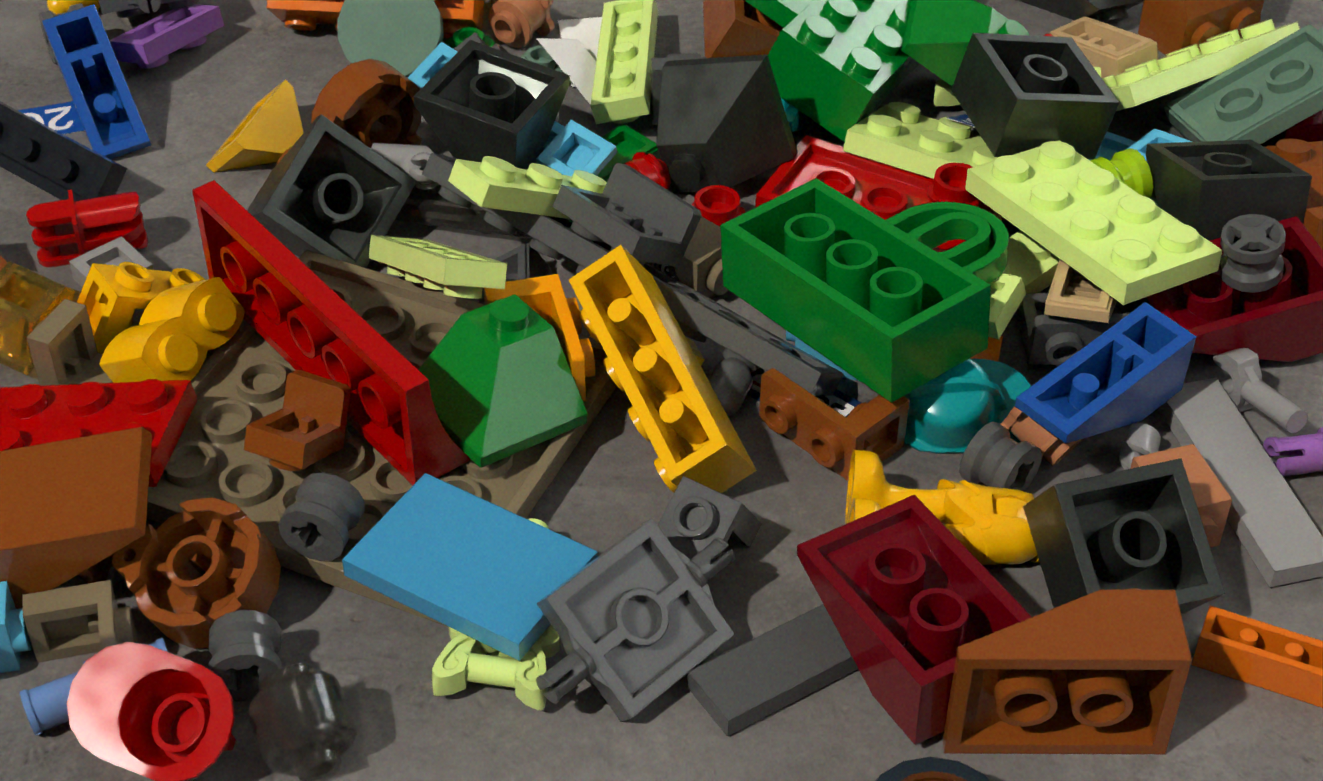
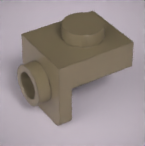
M64 299L27 336L40 386L82 384L85 382L113 383L99 366L102 354L97 352L86 305Z
M111 580L22 595L23 618L38 663L95 653L105 647L125 642L137 643L131 607L118 608Z

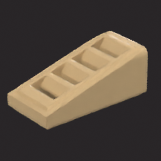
M1086 16L1050 31L1053 37H1072L1092 66L1101 68V78L1113 74L1114 76L1125 72L1127 68L1153 59L1158 60L1157 42Z
M1059 259L1046 299L1044 315L1109 323L1117 300Z

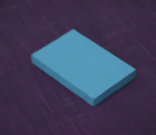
M424 473L342 559L344 576L520 661L551 624L536 603L597 558L598 551Z

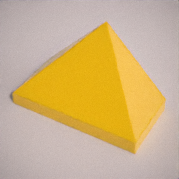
M285 79L258 101L208 161L206 166L213 173L278 162L282 154L292 147L304 133L294 87Z

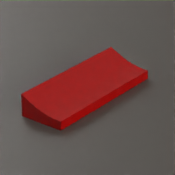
M215 180L192 190L209 279L215 277L222 279L244 308L245 314L243 319L295 370L312 373L350 387L351 396L347 421L412 486L424 473L439 478L471 460L454 443L443 428L434 407L428 378Z

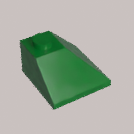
M912 0L901 51L953 86L972 33L1030 34L1021 23L1009 20L992 7L974 0Z
M515 294L463 313L418 369L429 379L432 400L443 428L454 443L480 468L587 424V410L554 327Z

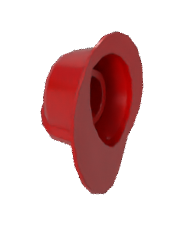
M125 642L105 647L86 660L72 680L67 700V711L70 728L81 746L102 760L154 781H187L197 778L217 762L223 751L233 750L237 739L231 734L235 720L232 695L219 675L198 663L151 645Z

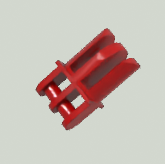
M71 189L68 190L69 199L37 204L29 208L26 213L28 223L36 227L32 231L31 236L34 244L41 247L37 251V259L39 264L44 267L70 265V260L121 236L136 250L146 248L148 245V237L144 229V218L140 210V199L136 191L75 201Z

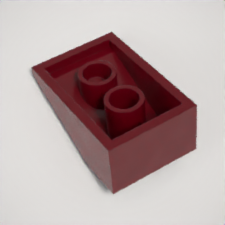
M1297 216L1278 221L1283 225L1286 232L1284 251L1281 253L1284 260L1283 277L1275 287L1255 293L1241 292L1233 289L1222 281L1219 273V264L1217 272L1142 298L1143 302L1148 303L1197 336L1192 353L1219 355L1234 349L1249 348L1258 355L1259 359L1292 362L1323 353V250ZM1221 237L1210 240V242L1222 249L1220 245Z
M915 494L797 545V556L872 695L914 745L945 730L957 648L1032 617Z

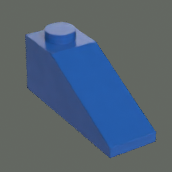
M95 4L43 20L42 23L53 54L92 150L109 159H113L151 146L150 139Z
M1144 302L1017 396L1015 407L1065 444L1140 422L1182 390L1197 336Z

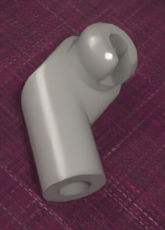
M388 143L372 144L371 149L417 181L414 186L415 188L432 190L439 186L435 181L422 175L431 153H434L428 146Z

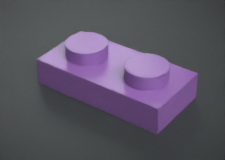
M194 4L185 8L172 9L109 41L117 61L137 63L139 68L149 69L168 62V55L178 49H189L207 41L206 35L223 27L224 22L219 6Z

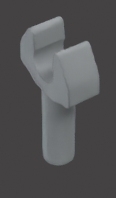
M1240 348L1213 357L1214 363L1222 370L1227 371L1231 378L1220 381L1239 412L1255 407L1290 433H1297L1306 425L1308 420L1306 411L1262 381L1259 357L1249 348Z

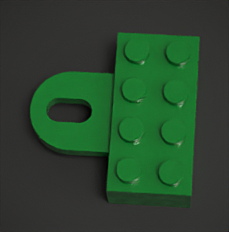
M745 0L783 27L768 54L780 97L844 142L847 130L871 115L919 64L901 51L912 0Z
M815 178L720 225L723 286L891 403L988 348L990 283L996 280L1006 268L1009 234L1002 221L984 209L964 203L933 202L908 208L884 220ZM949 240H966L947 251L936 252L933 250V248Z

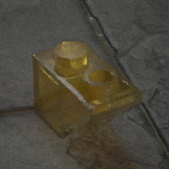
M9 261L0 271V363L28 376L35 366L27 336L64 299L77 302L81 291L38 271Z

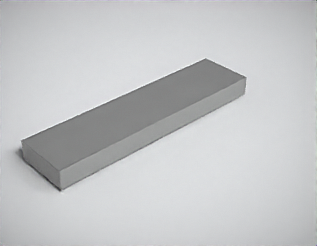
M1217 377L1184 383L1182 390L1161 405L1158 410L1181 446L1195 445L1232 498L1227 520L1269 587L1323 577V536Z

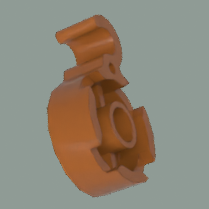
M366 59L351 63L336 73L319 93L312 111L311 124L317 116L322 114L370 149L373 143L420 145L422 138L416 132L421 123V114L414 106V95L420 88L387 62ZM291 147L282 154V156L278 159L277 164L291 149Z
M214 497L186 500L178 504L184 511L169 517L156 530L149 524L146 527L144 536L81 572L78 576L87 584L106 581L107 573L113 566L126 579L128 589L135 595L138 608L171 641L194 649L209 648V629L214 621L224 614L238 610H255L267 614L278 592L281 568L274 545L262 530L236 504Z

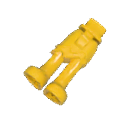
M853 449L848 473L845 524L915 494L982 565L1022 564L1027 561L1033 563L1040 562L1023 508L1025 504L1034 499L1032 493L1017 489L983 486L966 480H961L958 483L946 479L939 480L937 489H907L892 485L886 481L883 464L876 453Z

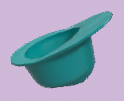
M970 358L904 395L910 400L905 444L921 452L937 454L964 453L970 441L981 428L990 422L1001 424L1015 406L1016 397L1030 388L1031 384L1022 373L1005 363ZM1010 432L1011 439L1019 443L1020 441Z

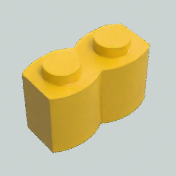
M220 277L166 289L149 302L141 316L139 325L123 330L111 340L102 354L99 366L113 383L141 382L148 379L191 381L201 369L207 351L222 346L237 332L243 321L245 310Z

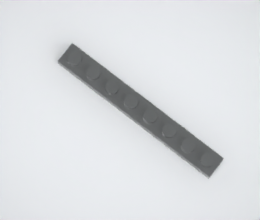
M431 153L422 175L442 185L439 195L463 207L471 208L473 203L484 209L486 213L483 219L498 229L513 234L519 229L532 237L529 246L534 250L557 260H561L563 255L579 264L576 273H579L610 252L612 246L605 241L596 242L574 232L570 228L573 221L567 218L479 206L448 181L455 160L459 158ZM645 262L643 267L652 274L685 336L703 343L706 342L707 338L712 339L725 347L722 354L725 359L730 357L738 358L744 361L751 371H756L758 366L766 371L775 368L814 396H833L844 373Z

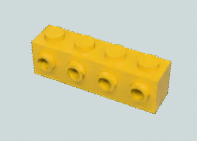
M620 244L568 279L583 308L580 310L579 317L593 339L601 343L607 355L603 359L604 367L621 391L626 392L632 404V407L628 409V414L639 433L645 440L651 442L658 458L654 459L655 468L666 486L675 493L682 477L685 476L719 493H723L757 471L652 274Z

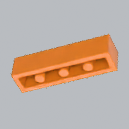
M1211 605L1209 606L1191 665L1323 708V641Z

